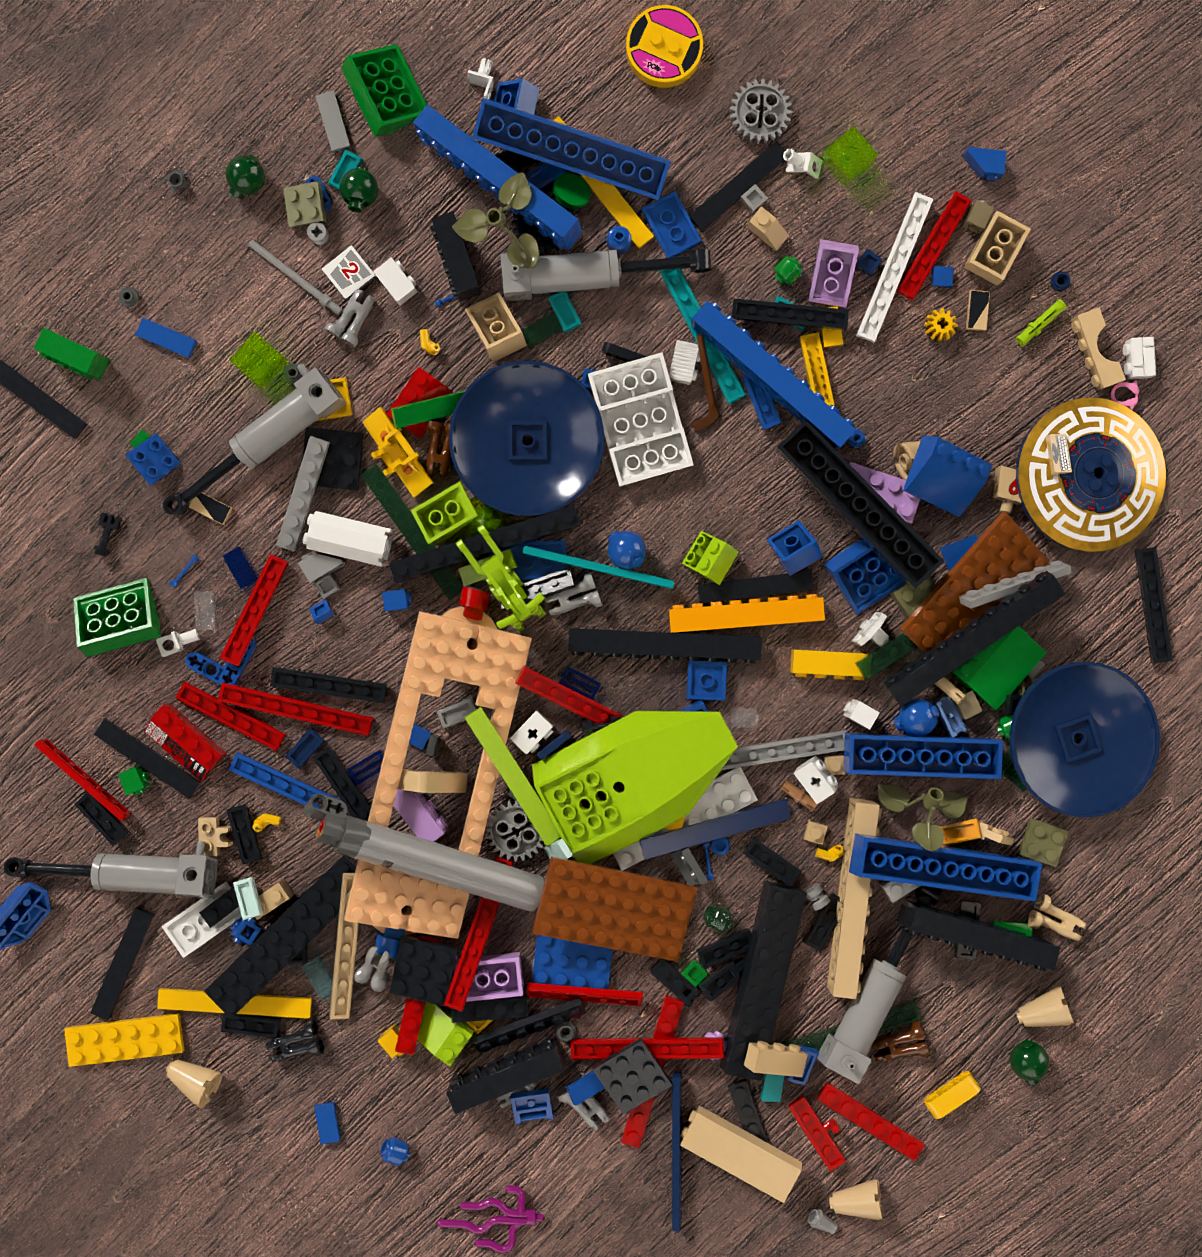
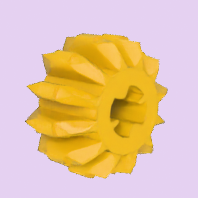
M941 308L939 312L933 310L932 315L926 317L928 322H925L924 326L929 329L925 331V334L932 333L930 337L932 340L937 336L938 342H941L943 338L946 341L949 340L950 335L956 333L954 328L958 327V324L953 322L956 316L950 317V310L945 314L944 308Z

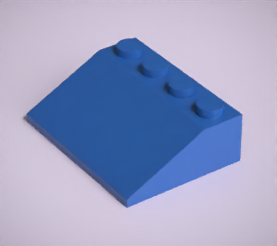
M922 436L903 491L960 517L985 485L993 464L940 437Z
M860 539L824 563L831 578L856 615L905 583L863 539Z

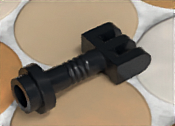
M102 512L98 525L104 527L99 545H94L93 549L95 550L94 554L106 557V553L109 554L110 551L106 547L112 529L119 531L122 518L117 516L114 522V515H109L106 521L107 513Z
M610 716V723H592L590 719L583 721L582 733L591 735L592 731H598L624 716Z

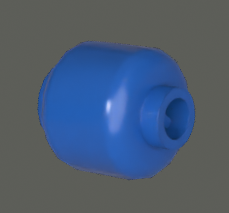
M622 226L610 229L606 241L608 249L617 250L618 255L626 253L631 247V233Z
M391 1137L382 1144L380 1154L384 1162L400 1166L403 1162H407L410 1151H408L407 1142Z

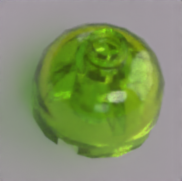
M471 498L470 500L478 516L467 524L468 529L474 534L480 533L477 528L481 525H484L488 532L496 530L503 520L501 519V513L488 505L485 506L478 498Z

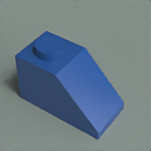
M968 147L963 153V158L979 178L995 182L1004 175L1007 151Z

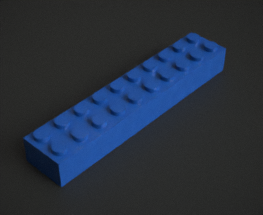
M485 97L482 98L472 135L473 139L659 200L671 163L669 159Z
M427 104L413 122L417 129L415 132L421 137L420 141L427 147L432 146L438 156L449 159V163L455 169H462L468 179L471 181L475 179L485 192H492L494 194L493 197L500 202V188L510 177L518 173ZM528 181L532 193L530 203L521 210H516L512 206L509 210L516 215L518 213L522 215L523 220L528 225H535L539 228L538 232L547 238L549 236L552 238V242L558 248H565L569 251L583 233L579 220Z
M706 301L692 317L691 327L699 334H704V339L801 423L807 420L838 452L856 431L854 428L855 424L848 418H842L839 415L840 411L835 406L827 405L824 402L825 398L820 393L812 392L809 389L810 385L805 380L797 379L794 376L795 372L791 368L782 366L779 363L780 359L776 355L767 353L765 346L761 342L752 340L750 338L751 334L746 329L737 327L735 325L736 321L731 316L722 314L720 312L721 308L713 302L711 304L709 301Z
M855 833L849 872L864 878L1036 901L1042 863L1028 858L941 846L937 851L932 852L912 841Z

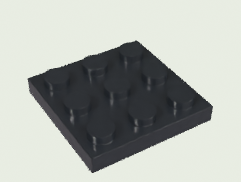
M307 427L305 429L303 457L310 436L330 442L316 487L358 491L364 434Z
M402 935L389 993L444 1006L452 982L459 948Z
M642 1037L592 1066V1070L623 1114L672 1086V1081Z

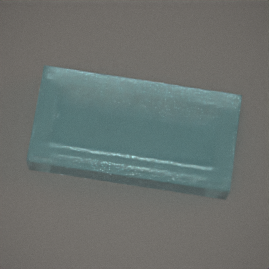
M320 956L304 964L302 969L320 1000L332 994L333 979Z

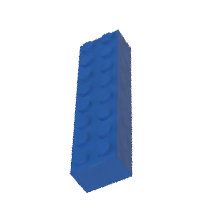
M845 733L843 771L848 774L1001 779L1003 740L975 737H918L894 734Z

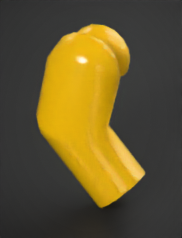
M428 329L420 330L421 348L430 355H437L440 351V345L430 340Z
M264 813L254 820L253 830L260 832L269 824L279 826L281 817Z
M836 845L828 851L818 848L815 857L834 862L843 856L844 847Z

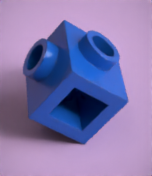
M241 917L239 920L236 919L230 928L232 930L230 934L234 936L233 941L242 946L244 943L251 946L260 935L261 928L256 926L258 922L252 918L243 920ZM244 927H246V932L241 934Z

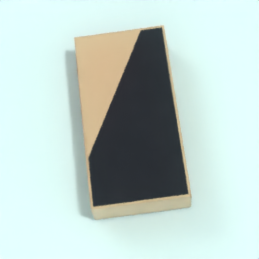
M969 291L966 330H987L990 292Z
M200 493L195 497L189 508L222 525H225L233 509L204 493Z

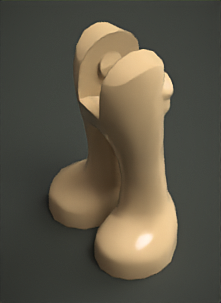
M1041 894L1036 900L1034 908L1060 919L1062 923H1058L1040 912L1032 910L1029 914L1028 926L1034 929L1044 926L1066 938L1079 941L1082 936L1074 932L1073 929L1075 926L1086 929L1087 924L1080 918L1052 905L1051 897Z

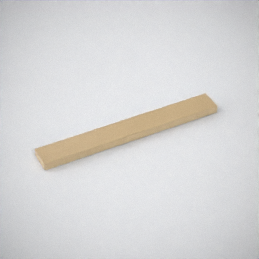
M343 873L330 1019L350 1018L359 923L345 921L344 916L355 873Z

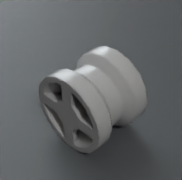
M319 222L309 225L307 234L311 241L316 245L325 244L329 239V232L325 226Z

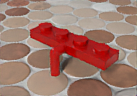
M804 1095L787 1105L828 1170L832 1171L846 1162L827 1132L830 1129L833 1133L839 1132L840 1129L836 1120L830 1119L822 1124Z

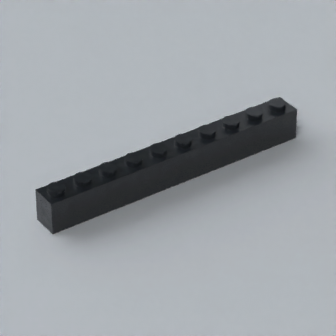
M574 505L490 531L489 535L500 551L580 527V521ZM481 534L462 540L475 559L494 554ZM456 542L390 562L389 565L394 581L400 583L465 563L469 560L460 551Z
M1048 571L1041 572L1030 583L1020 586L1018 591L1004 597L999 604L988 608L983 615L972 619L964 628L954 631L951 637L938 642L932 650L922 653L917 660L906 664L901 671L890 675L883 683L901 707L1066 593L1054 575Z
M569 628L568 651H572V655L584 656V652H591V656L603 657V653H611L610 657H622V654H630V658H641V655H649V659H660L661 655L668 656V660H679V656L687 657L689 661H698L699 657H705L706 661L718 662V658H725V662L737 663V659H745L744 663H756V660H761L762 637Z

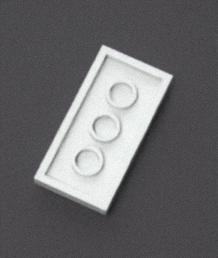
M224 882L215 889L214 898L200 899L162 926L183 958L233 924L236 919L242 917L240 907H238L210 928L199 914V912L231 889L227 882Z

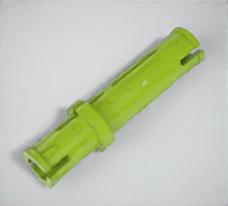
M1058 299L1039 318L1027 325V328L1015 338L1016 342L1024 347L1033 337L1040 335L1041 330L1067 308L1066 304Z

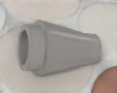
M813 1209L810 1212L808 1223L812 1228L830 1234L836 1232L837 1223L833 1222L821 1209Z

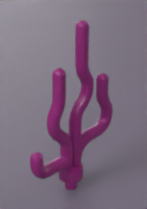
M508 1185L505 1188L506 1192L514 1193L518 1196L517 1209H510L504 1202L496 1198H487L481 1202L460 1203L461 1210H484L490 1206H495L506 1216L492 1217L480 1226L465 1220L440 1219L437 1221V1226L440 1228H463L472 1233L481 1234L496 1224L511 1225L506 1245H500L488 1239H477L474 1242L476 1247L490 1248L498 1253H508L515 1246L518 1227L523 1225L535 1226L536 1222H543V1214H536L535 1209L525 1210V1193L523 1189L516 1185Z

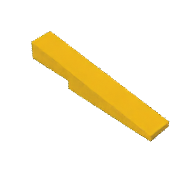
M819 333L800 336L807 381L810 385L809 389L814 393H820L825 398L824 402L827 405L834 406Z

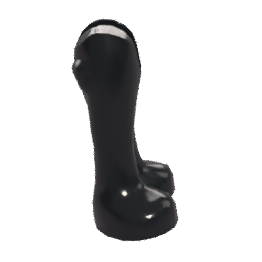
M314 1019L309 1020L301 1031L280 1036L267 1042V1050L280 1046L282 1051L269 1056L271 1062L282 1061L307 1053L315 1056L324 1054L323 1040L316 1038L319 1033L317 1022ZM313 1039L299 1046L290 1047V1044Z

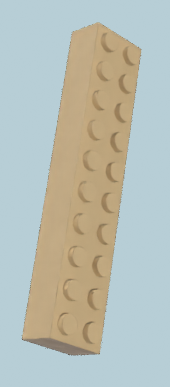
M849 798L844 854L838 890L840 902L837 901L836 909L838 923L833 932L827 988L833 997L856 999L857 993H860L861 990L859 974L863 972L861 956L865 954L863 939L864 935L866 936L868 932V925L865 922L866 916L870 914L868 897L872 896V885H870L871 878L858 877L849 872L855 833L879 837L877 822L881 819L882 809L879 808L880 805L872 800Z

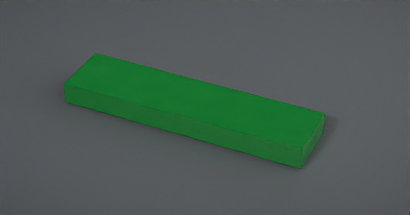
M464 391L391 408L394 427L401 428L453 415L455 407Z

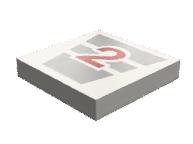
M352 245L322 268L346 300L352 297L357 289H362L376 277Z

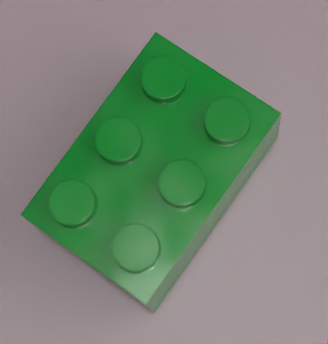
M44 327L33 348L40 351L39 356L90 380H93L94 377L101 380L110 360Z

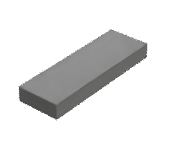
M334 90L316 95L331 151L335 153L351 148Z

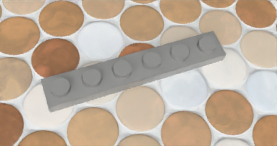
M314 436L309 438L276 543L279 547L293 552L297 549L330 444L328 441Z
M1053 561L1045 567H1036L1033 571L1019 573L1016 577L1002 579L996 584H987L979 590H970L967 594L959 596L960 604L969 608L980 606L1015 593L1020 586L1030 583L1041 572L1048 571L1055 578L1071 574V566L1062 563V561Z

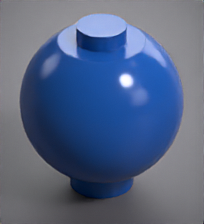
M615 531L609 536L608 555L615 566L628 570L639 567L643 563L646 556V545L641 536L632 531Z
M911 699L902 705L899 710V716L894 718V723L899 732L905 731L911 736L922 737L931 733L936 727L939 711L935 705L933 706L925 699Z

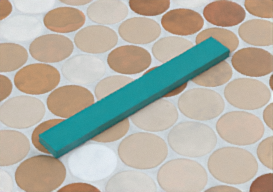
M681 269L659 271L697 343L696 335L700 334L691 325L692 317L698 312L700 306ZM705 339L710 370L728 405L745 397L746 394L728 359Z
M524 546L522 552L524 555L659 587L673 589L674 586L672 580Z

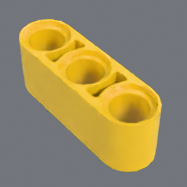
M965 1071L924 1099V1104L935 1119H940L978 1094L981 1087L971 1072Z

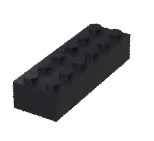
M546 1038L537 1046L529 1045L523 1048L522 1052L517 1054L515 1052L509 1053L502 1060L498 1061V1059L488 1062L485 1067L480 1068L478 1066L471 1069L470 1073L465 1075L461 1073L453 1076L446 1094L454 1113H460L564 1071L565 1058L557 1039Z

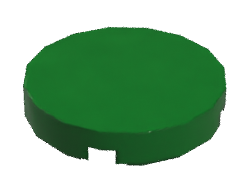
M572 173L562 174L553 184L552 191L553 194L555 193L556 200L566 208H583L590 199V187L578 175Z

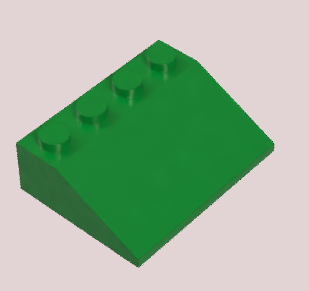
M398 44L347 55L341 69L374 137L390 134L413 123L427 104Z
M147 578L73 598L77 648L86 657L161 637L159 618Z
M1018 626L951 672V675L968 689L973 690L974 694L996 711L1006 700V695H1010L1047 652Z

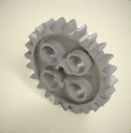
M754 79L753 85L747 82L746 89L741 86L739 89L740 93L735 92V99L731 100V105L733 106L729 110V112L733 113L730 115V120H735L732 127H738L737 134L744 133L742 139L749 136L750 143L755 138L757 144L760 143L761 139L767 144L769 137L772 141H775V134L781 137V130L786 131V124H789L791 121L789 116L792 115V111L788 109L791 108L792 103H786L789 100V95L783 97L785 89L779 91V84L773 87L772 80L767 85L764 79H762L761 84H758L757 80ZM760 95H763V115L761 118V128H758ZM752 98L756 103L750 104L747 100ZM773 100L776 104L771 106L766 101ZM746 118H753L755 123H748ZM772 119L774 124L768 125L765 120Z
M509 799L507 806L504 802H501V809L496 806L494 808L496 814L491 812L489 816L492 819L487 820V824L490 826L486 827L485 831L490 832V834L486 836V839H492L489 846L495 845L494 852L500 850V857L506 854L507 860L511 856H514L515 862L518 856L523 861L526 855L532 858V851L538 854V847L543 848L544 844L541 842L543 840L532 824L524 826L530 820L517 800L513 804L511 799ZM523 814L525 816V820L519 821L516 819L515 815ZM499 823H506L508 825V829H501L499 827ZM514 827L516 829L521 828L519 833L517 831L511 833ZM531 830L535 836L527 837L525 831ZM511 833L508 837L502 838V836ZM514 839L517 841L518 845L511 846L508 843V840Z

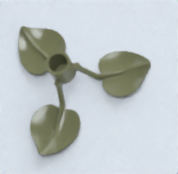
M518 173L510 177L500 188L499 200L501 203L506 204V207H500L499 210L492 208L486 215L479 209H470L452 226L460 237L473 243L481 242L487 238L488 230L486 227L490 226V224L495 227H501L515 240L507 249V256L512 264L532 269L538 262L539 246L535 238L529 234H523L518 239L504 225L506 222L504 211L509 210L511 206L516 210H521L531 201V188L524 173Z
M879 783L877 788L881 804L887 810L894 813H901L904 807L909 808L923 800L925 808L930 810L926 824L917 823L913 827L912 837L921 847L932 852L937 851L944 842V833L941 827L930 825L934 810L940 809L943 816L957 819L963 815L968 796L964 794L942 792L938 788H931L927 794H922L921 797L908 803L910 796L900 786Z

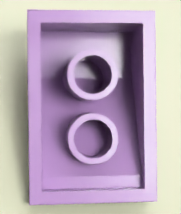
M820 239L808 301L847 307L859 252L857 245Z

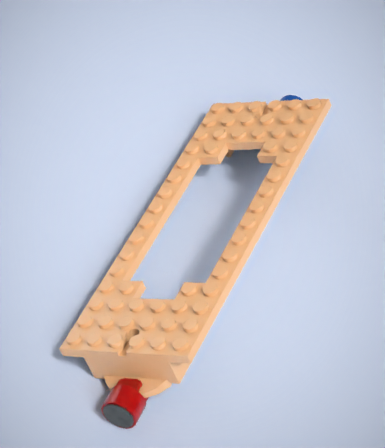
M463 586L459 601L460 607L449 609L441 616L419 611L368 818L369 822L385 827L389 826L421 693L440 697L445 678L479 686L475 705L493 709L490 722L506 745L520 686L515 681L523 666L526 665L532 638L497 629L494 621L484 613V610L487 611L491 595L488 591ZM484 748L459 850L479 856L499 774ZM358 859L344 920L373 925V927L380 931L375 946L378 947L377 953L383 955L387 951L390 958H397L402 935L418 932L458 939L469 893Z

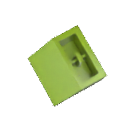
M701 531L682 564L720 585L739 551L728 543Z

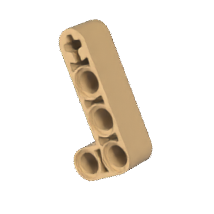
M402 769L398 789L420 793H466L468 773Z

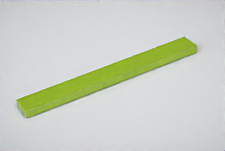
M479 707L465 716L464 719L545 845L549 846L561 836L549 813L483 709Z

